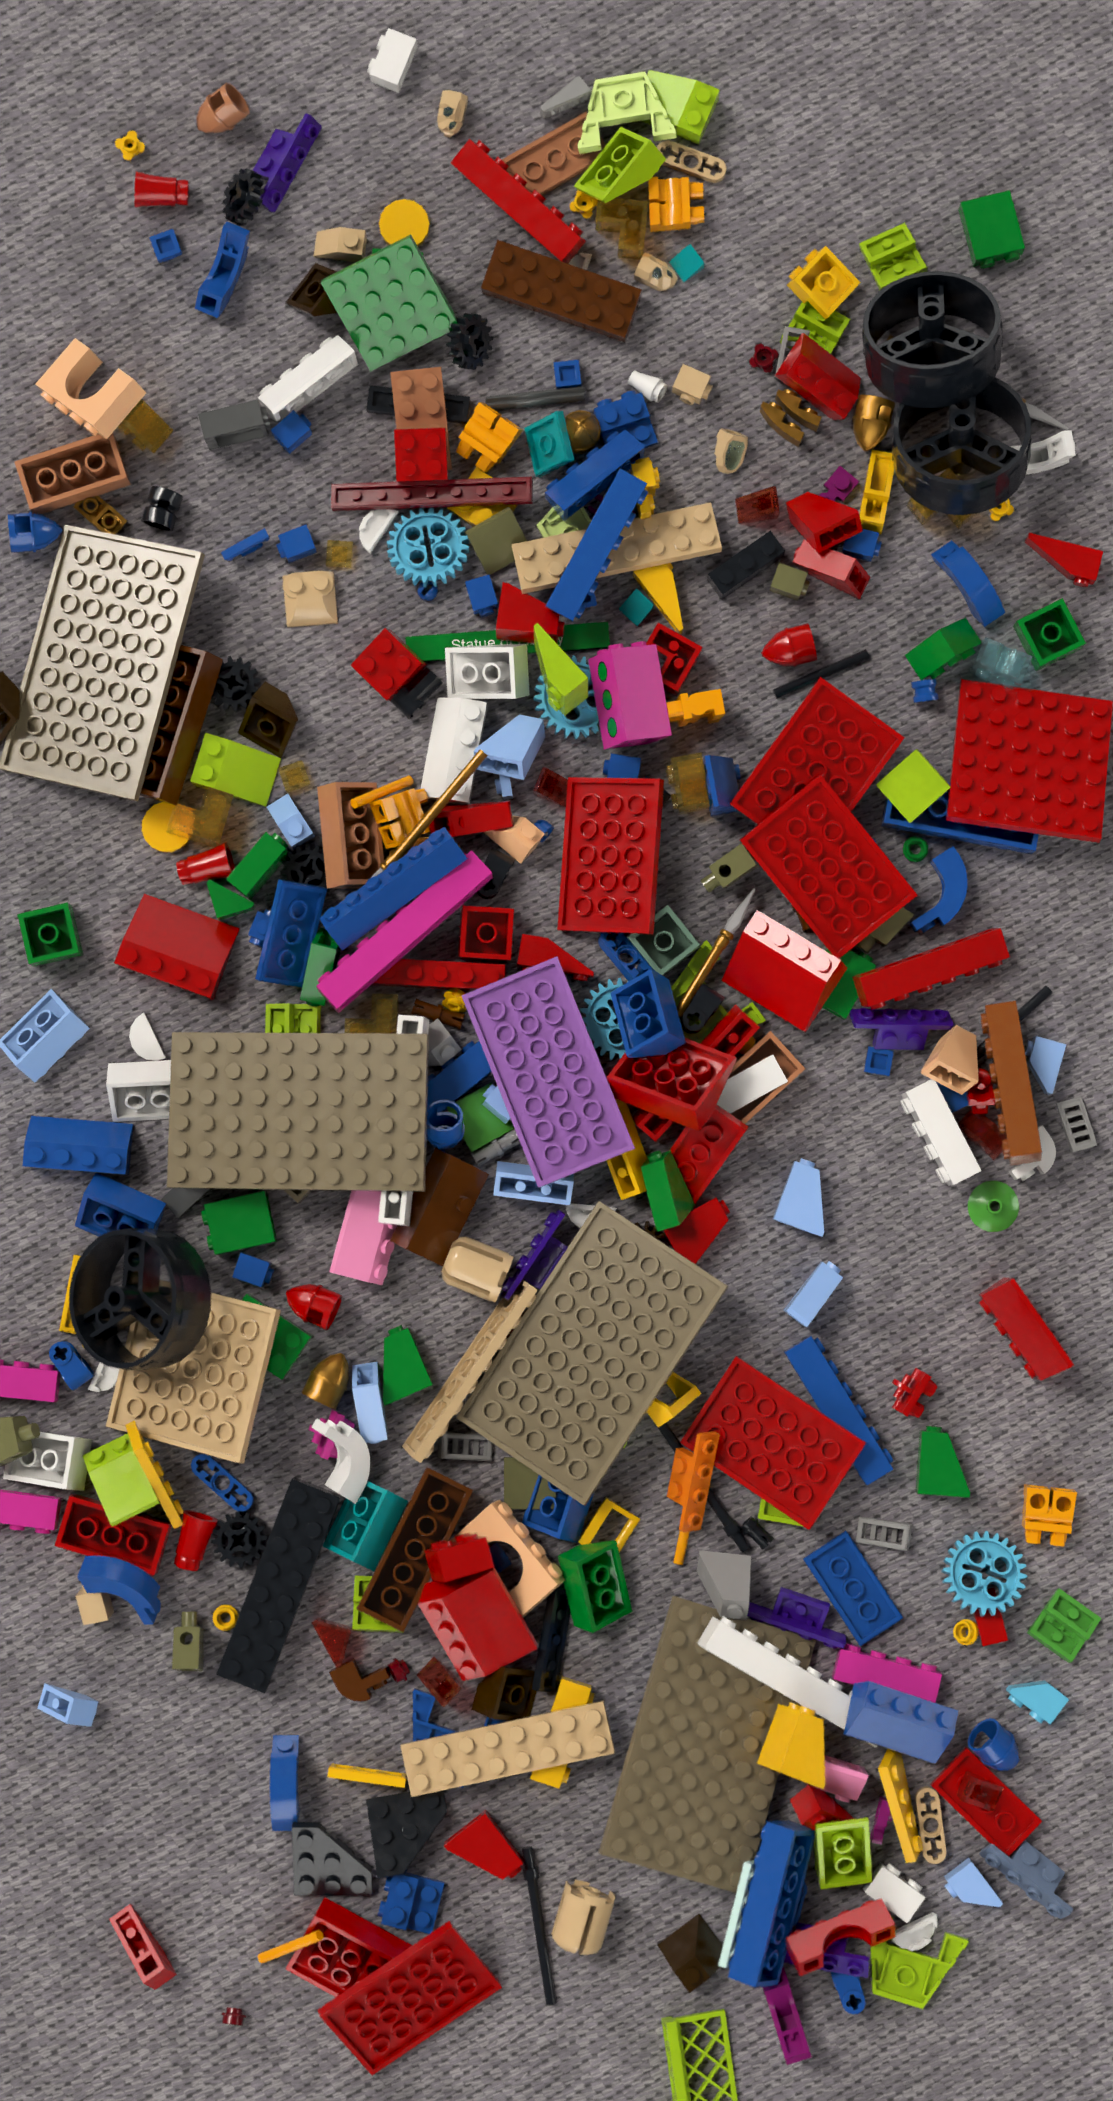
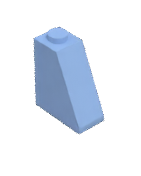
M519 714L475 748L474 755L479 749L488 755L476 770L524 780L545 739L543 719Z
M801 1158L800 1162L794 1161L773 1220L823 1237L824 1222L820 1171L814 1168L815 1163Z
M830 1261L827 1264L820 1262L784 1308V1311L801 1325L808 1327L843 1279L839 1275L841 1270Z
M378 1362L352 1365V1391L360 1435L366 1443L377 1444L383 1440H388Z

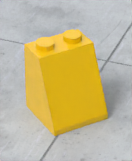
M789 1702L788 1707L778 1704L757 1764L824 1789L823 1720L814 1716L816 1711L791 1702Z

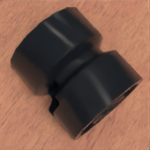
M152 486L147 499L150 506L145 507L141 521L151 527L173 531L177 519L174 512L179 511L183 496L170 489ZM161 504L168 506V510L158 507L157 505Z

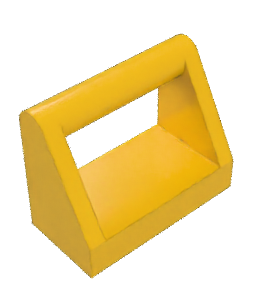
M674 1372L666 1383L677 1399L667 1405L655 1398L647 1411L657 1427L674 1418L701 1395V1392L694 1384Z
M605 1497L582 1533L578 1543L582 1545L590 1544L611 1509H614L629 1518L615 1540L617 1541L620 1553L641 1519Z

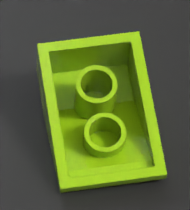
M649 70L647 76L658 95L660 103L666 110L670 122L675 127L677 136L699 145L719 100L720 89L698 80ZM651 119L643 120V122L652 125Z
M620 127L574 187L599 201L607 203L650 180L658 172L666 158L651 140Z
M537 623L534 625V647L548 696L547 701L555 711L560 710L565 716L588 698V677Z
M205 733L190 782L194 786L266 807L281 758L229 739Z
M128 1433L82 1455L89 1476L112 1527L159 1504L157 1495L133 1451Z
M868 1817L816 1824L814 1858L820 1889L872 1883Z

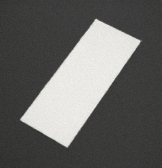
M774 1055L729 1078L717 1105L732 1113L788 1082Z

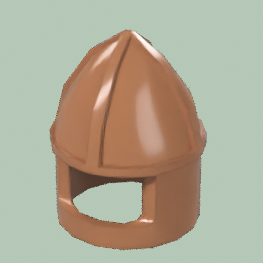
M225 83L212 95L209 94L199 108L196 118L197 128L205 133H222L232 130L238 122L250 114L248 104L233 85Z

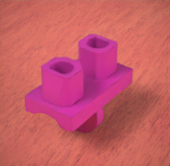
M334 1410L331 1411L328 1418L335 1424L342 1421L354 1428L355 1424L346 1419L343 1414ZM320 1418V1421H322L325 1424L328 1421L324 1418ZM310 1424L308 1430L314 1432L311 1442L318 1444L315 1453L327 1460L329 1457L337 1458V1448L333 1441L311 1428L312 1425Z

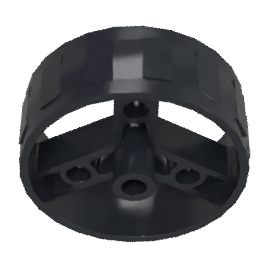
M920 272L891 282L872 298L864 313L862 339L867 374L873 385L883 395L895 402L921 408L946 407L974 397L991 383L1000 368L1003 340L1002 320L998 302L993 294L981 283L970 277L952 272ZM945 315L969 320L981 327L989 335V338L945 324ZM918 317L919 326L876 345L877 341L895 325Z
M995 377L984 390L974 397L946 407L921 408L900 403L894 419V428H892V461L899 483L905 492L916 502L944 514L968 515L995 508L1008 500L1018 490L1026 476L1031 457V418L1027 406L1020 395L1007 383ZM950 407L948 430L904 450L901 442L908 430L918 420L934 411ZM975 407L989 411L1008 423L1020 439L1022 446L1019 451L976 430ZM949 468L956 475H965L973 468L987 476L970 480H953L935 476V474Z
M127 1228L113 1230L99 1236L81 1255L72 1275L69 1290V1309L76 1336L84 1349L95 1360L109 1367L125 1370H148L151 1368L168 1367L180 1362L199 1343L208 1324L211 1310V1288L203 1260L190 1243L172 1232L147 1228ZM124 1255L122 1286L110 1287L115 1268ZM161 1259L168 1271L171 1289L166 1286H159ZM137 1320L160 1340L154 1349L142 1358L133 1355L123 1346L116 1333Z

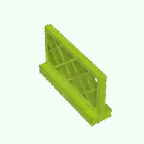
M725 2009L679 2017L661 2018L673 2101H697L698 2098L702 2101H708L701 2096V2093L709 2082L719 2089V2092L712 2101H719L723 2093L729 2096L731 2101H738ZM720 2016L721 2026L715 2034L704 2028L710 2018ZM692 2022L698 2026L690 2039L682 2035L680 2023ZM701 2030L712 2037L704 2050L693 2043ZM721 2033H722L723 2041L718 2038ZM683 2040H685V2041L687 2042L684 2047H683ZM716 2041L724 2046V2053L718 2061L708 2054ZM690 2046L701 2052L693 2066L685 2061V2053ZM705 2056L716 2063L708 2076L697 2069ZM725 2059L727 2068L724 2065H722ZM686 2065H687L689 2068H691L688 2073H687ZM719 2067L728 2073V2079L722 2087L711 2080ZM694 2072L705 2079L697 2092L689 2087L688 2082ZM728 2086L730 2087V2093L726 2091ZM690 2092L694 2094L692 2099L690 2097Z

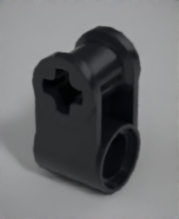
M494 848L491 849L484 864L492 872L493 878L490 881H492L494 890L489 889L485 892L483 891V886L477 892L480 897L492 899L498 894L511 866L515 862L514 858Z
M703 983L683 1014V1029L690 1034L700 1032L710 1017L717 1011L725 997ZM694 1015L698 1016L697 1022L699 1025L694 1024L690 1026L687 1017L693 1018Z

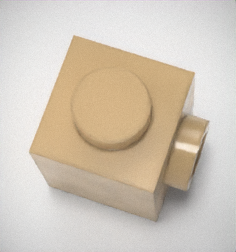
M683 364L674 382L672 393L680 396L679 399L688 405H693L694 403L700 405L702 398L707 400L713 385L709 384L711 376Z
M83 1586L77 1593L76 1600L83 1625L107 1621L114 1613L109 1593H87Z

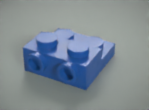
M635 390L622 394V399L612 402L611 399H605L597 403L598 407L594 408V416L599 421L604 445L607 444L606 440L616 431L620 434L623 430L628 431L645 448L658 444L642 392L636 394Z
M408 1872L404 1875L388 1877L384 1887V1891L389 1892L387 1901H381L378 1916L382 1917L381 1924L403 1930L408 1928L428 1934L432 1933L445 1882Z

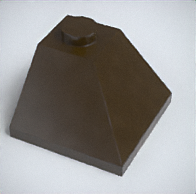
M315 263L285 303L314 317L337 313L321 284V280L338 271Z
M3 671L0 672V745L20 718V690Z
M265 681L252 696L237 732L279 758H282L298 722V717L288 695Z
M500 1667L478 1684L471 1710L491 1719L510 1721L529 1717L536 1691L532 1690L535 1670Z
M697 1914L657 1944L673 1972L689 1993L711 1978L721 1967L718 1965L723 1945L700 1914Z

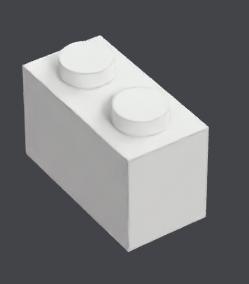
M388 28L386 35H381L378 41L377 50L379 52L376 59H371L367 72L370 73L372 83L399 93L417 50V39Z
M880 1862L872 1874V1883H866L863 1886V1890L875 1900L882 1898L888 1910L908 1923L926 1898L921 1892L923 1887L911 1878L907 1882L899 1875L902 1872L891 1863L885 1866Z

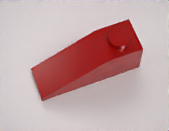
M1028 533L1025 543L1067 579L1074 580V585L1088 587L1089 584L1093 585L1095 583L1103 551Z
M131 1904L109 1919L143 1984L156 1990L177 1975L167 1955Z

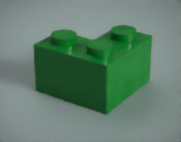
M965 617L939 629L905 656L921 681L928 677L936 679L946 672L944 670L945 666L949 665V667H952L961 660L964 661L976 653L974 648L982 642Z

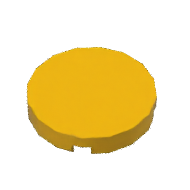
M407 199L393 201L381 213L379 221L381 236L388 245H391L411 234L417 246H419L428 236V215L424 208L415 201Z
M161 802L153 805L146 812L142 820V833L146 842L153 849L172 853L178 851L189 842L193 833V823L189 813L182 806Z

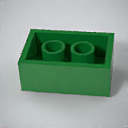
M249 1293L242 1299L243 1301L267 1306ZM281 1314L267 1370L283 1380L309 1343L312 1335Z

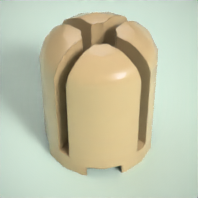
M467 1236L459 1237L453 1241L441 1273L447 1285L496 1303L514 1257L507 1252Z
M575 1880L574 1885H569L566 1881L552 1929L553 1940L565 1951L576 1953L579 1949L578 1953L580 1955L595 1954L602 1948L616 1896L612 1891H609V1895L589 1886L590 1883Z

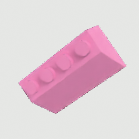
M351 1190L329 1272L383 1285L388 1272L389 1259L394 1250V1243L390 1240L397 1225L378 1222L381 1191Z

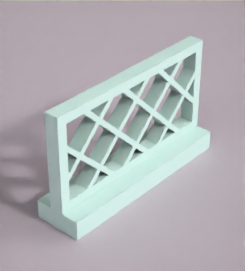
M754 1860L746 1861L743 1865L718 1965L723 1968H728L729 1960L735 1951V1936L741 1927L743 1919L741 1912L744 1904L747 1902L749 1895L748 1884L754 1875L756 1867Z

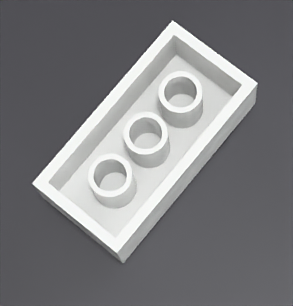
M928 1080L901 1094L903 1100L900 1103L906 1114H912L915 1120L912 1123V1127L918 1137L923 1136L927 1144L924 1146V1150L930 1160L935 1159L939 1167L935 1171L942 1183L947 1182L948 1186L955 1185L981 1171L936 1081Z

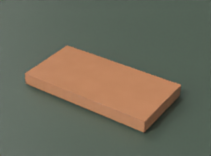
M585 112L502 159L509 165L507 171L513 176L518 173L528 182L525 186L531 192L536 189L542 195L585 172L601 152L595 151L579 154L578 142L581 140L583 123L586 121L588 113ZM601 137V147L603 150L606 144Z

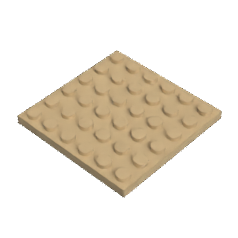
M160 1279L159 1286H166L171 1289L170 1282ZM211 1292V1310L207 1327L201 1340L189 1355L180 1362L168 1367L151 1368L148 1370H119L106 1427L127 1432L125 1425L135 1420L143 1437L244 1464L281 1310ZM137 1320L130 1325L125 1347L136 1357L142 1358L153 1350L160 1340Z

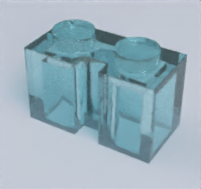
M985 637L971 669L976 671L975 675L982 679L989 680L991 677L999 680L1000 685L1013 689L1014 687H1020L1033 656L1016 649L1012 650L1005 647L1004 644Z

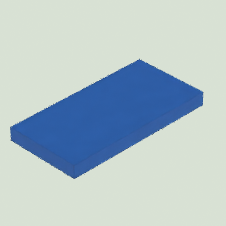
M278 880L255 977L256 980L302 988L311 943L318 931L319 918L322 914L327 893L326 888Z
M846 1530L803 1558L859 1646L864 1645L903 1619Z

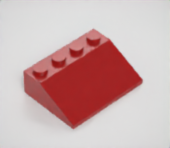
M144 894L125 933L114 963L123 968L214 1000L240 928Z
M757 910L744 929L721 981L806 1033L844 975L847 967L840 959Z
M685 1038V1044L666 1055L629 1058L625 1052L607 1076V1081L615 1099L697 1131L701 1130L712 1115L736 1062V1057L687 1038Z
M1003 1277L979 1294L982 1299L978 1302L987 1315L991 1313L996 1319V1322L993 1323L1001 1336L1006 1334L1010 1339L1009 1348L1016 1357L1021 1355L1026 1364L1023 1368L1031 1379L1036 1377L1042 1381L1074 1366L1069 1356L1014 1278Z
M495 1567L448 1582L432 1581L425 1583L418 1605L462 1681L485 1677L500 1667L506 1666L537 1649L538 1644Z
M324 1897L303 1935L305 1936L320 1930L323 1934V1939L296 1950L286 1970L337 1997L412 1945Z

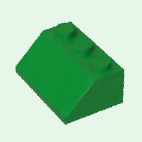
M611 1540L577 1545L558 1555L562 1576L565 1578L564 1586L575 1627L594 1633L632 1612L617 1541Z

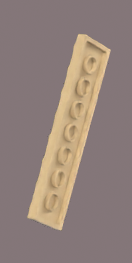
M711 502L653 514L650 518L646 519L634 518L629 528L623 527L620 535L624 538L617 551L614 549L610 551L607 558L611 559V562L605 573L599 572L596 578L722 552V545ZM587 529L511 544L522 594L556 587Z
M524 1279L521 1280L509 1300L502 1297L402 1445L416 1461L421 1463L424 1458L427 1459L434 1450V1443L438 1437H442L449 1427L448 1422L452 1416L460 1412L463 1407V1400L467 1394H471L478 1384L477 1379L481 1373L489 1369L493 1361L492 1357L496 1351L501 1350L506 1344V1336L510 1330L518 1326L522 1318L521 1314L525 1308L530 1307L535 1301L537 1289Z
M604 1700L400 1745L411 1797L615 1753Z

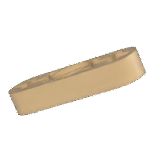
M670 140L662 141L657 146L660 152L661 150L666 151L667 147L671 148V153L678 156L679 151L683 152L680 156L679 164L675 163L677 157L669 155L662 164L664 166L711 183H718L725 177L726 165L720 158ZM688 156H694L698 160V165L694 168H688L684 165V159ZM702 160H706L705 166L709 168L718 165V170L721 173H716L715 176L710 175L711 170L705 167L703 172H700Z
M925 1786L921 1787L915 1794L919 1833L923 1842L922 1854L929 1863L938 1864L946 1857L940 1800L938 1793L932 1787ZM925 1792H928L932 1797L934 1796V1800L930 1801V1808L932 1811L936 1809L937 1813L928 1812L921 1815V1811H927L925 1803L920 1802V1798L924 1797ZM927 1818L937 1820L938 1827L935 1831L927 1832L924 1830L923 1823ZM940 1835V1839H935V1845L938 1849H941V1852H938L937 1857L933 1858L931 1854H927V1850H931L930 1839L925 1841V1837L934 1838Z

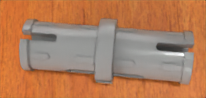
M515 1128L482 1148L471 1152L478 1167L497 1156H504V1152L520 1144Z

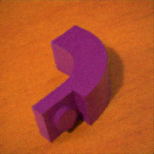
M783 1966L778 1985L764 1986L763 1990L786 2065L812 2058Z

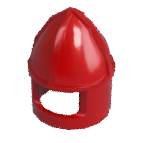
M809 624L791 628L785 627L784 630L776 633L762 650V657L783 667H796L797 665L817 661L816 648Z
M320 1284L296 1286L286 1291L287 1303L303 1322H310L324 1330H328L331 1327L340 1308L342 1295L326 1289Z

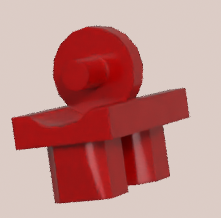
M978 1069L979 1081L966 1091L972 1114H987L988 1105H995L991 1076L989 1071Z
M915 1368L911 1376L905 1374L901 1382L896 1379L892 1381V1384L898 1387L893 1394L897 1399L892 1408L907 1417L911 1415L920 1418L925 1406L917 1402L922 1393L931 1397L938 1386L931 1380V1376Z

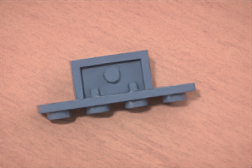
M1026 1840L1016 1848L1011 1858L993 1844L986 1846L980 1851L979 1854L988 1865L997 1868L1005 1875L1009 1882L1018 1885L1026 1892L1029 1898L1042 1904L1050 1915L1062 1919L1072 1913L1073 1908L1054 1894L1065 1872Z

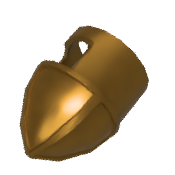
M872 395L858 396L855 414L852 417L853 430L858 445L864 451L872 449L886 437L888 430L892 426L891 418L895 402Z
M581 410L571 412L565 416L573 453L584 454L594 449L599 441L601 430L597 418L592 413Z
M342 1353L330 1355L319 1362L310 1371L311 1374L301 1392L307 1397L335 1410L345 1390H347L349 1379L348 1363Z

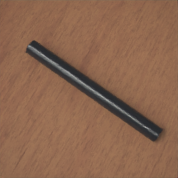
M865 649L773 689L774 695L778 699L817 682L820 677L824 679L870 659L868 651Z
M1044 986L1018 1010L1020 1022L1053 993L1048 986ZM985 1040L977 1047V1060L986 1053Z

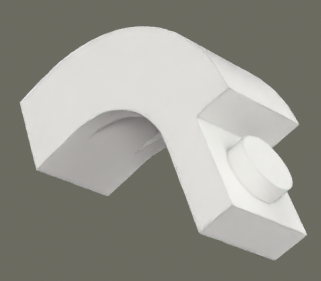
M1072 430L1061 431L1048 439L1032 443L1031 457L1026 475L1043 472L1069 463V459L1076 456ZM1022 445L1010 447L1019 451Z
M316 1419L311 1428L331 1439L337 1448L338 1455L336 1466L325 1485L356 1504L369 1477L370 1454L368 1446L355 1429L342 1421L335 1424L328 1419L325 1424Z

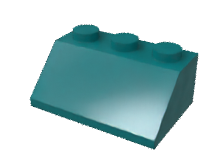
M367 1481L356 1504L347 1498L345 1499L323 1547L369 1570L375 1571L408 1500Z

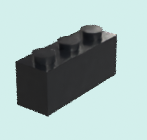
M770 530L708 573L707 581L722 600L783 558L785 550Z

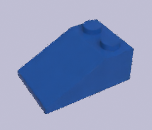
M713 755L704 756L701 768L710 816L739 812V810L730 805L732 799L739 791L737 780L741 779L739 765H734L733 758Z

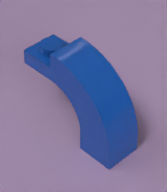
M230 222L224 224L215 261L207 278L198 290L195 304L196 310L216 318L224 311L246 261L249 250L247 246L249 230Z
M951 540L931 554L934 562L959 588L971 614L984 627L1005 613L1000 598L986 574L963 546L959 548Z
M954 846L930 861V864L941 880L942 894L934 908L910 923L914 932L920 929L923 933L936 925L933 921L935 919L943 927L958 913L965 900L967 872L963 860Z
M85 1556L77 1577L87 1593H110L117 1595L134 1607L144 1625L154 1624L161 1608L160 1600L157 1598L160 1586L148 1573L121 1559L107 1556Z
M273 1735L270 1758L272 1831H292V1823L299 1822V1735Z

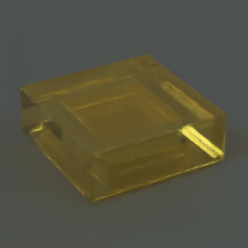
M327 540L326 567L352 568L353 542Z
M302 760L278 768L286 793L311 785Z

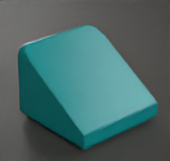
M691 244L687 245L669 262L683 282H686L703 270L705 266L704 261Z
M636 588L619 610L634 625L638 626L654 610L655 605Z

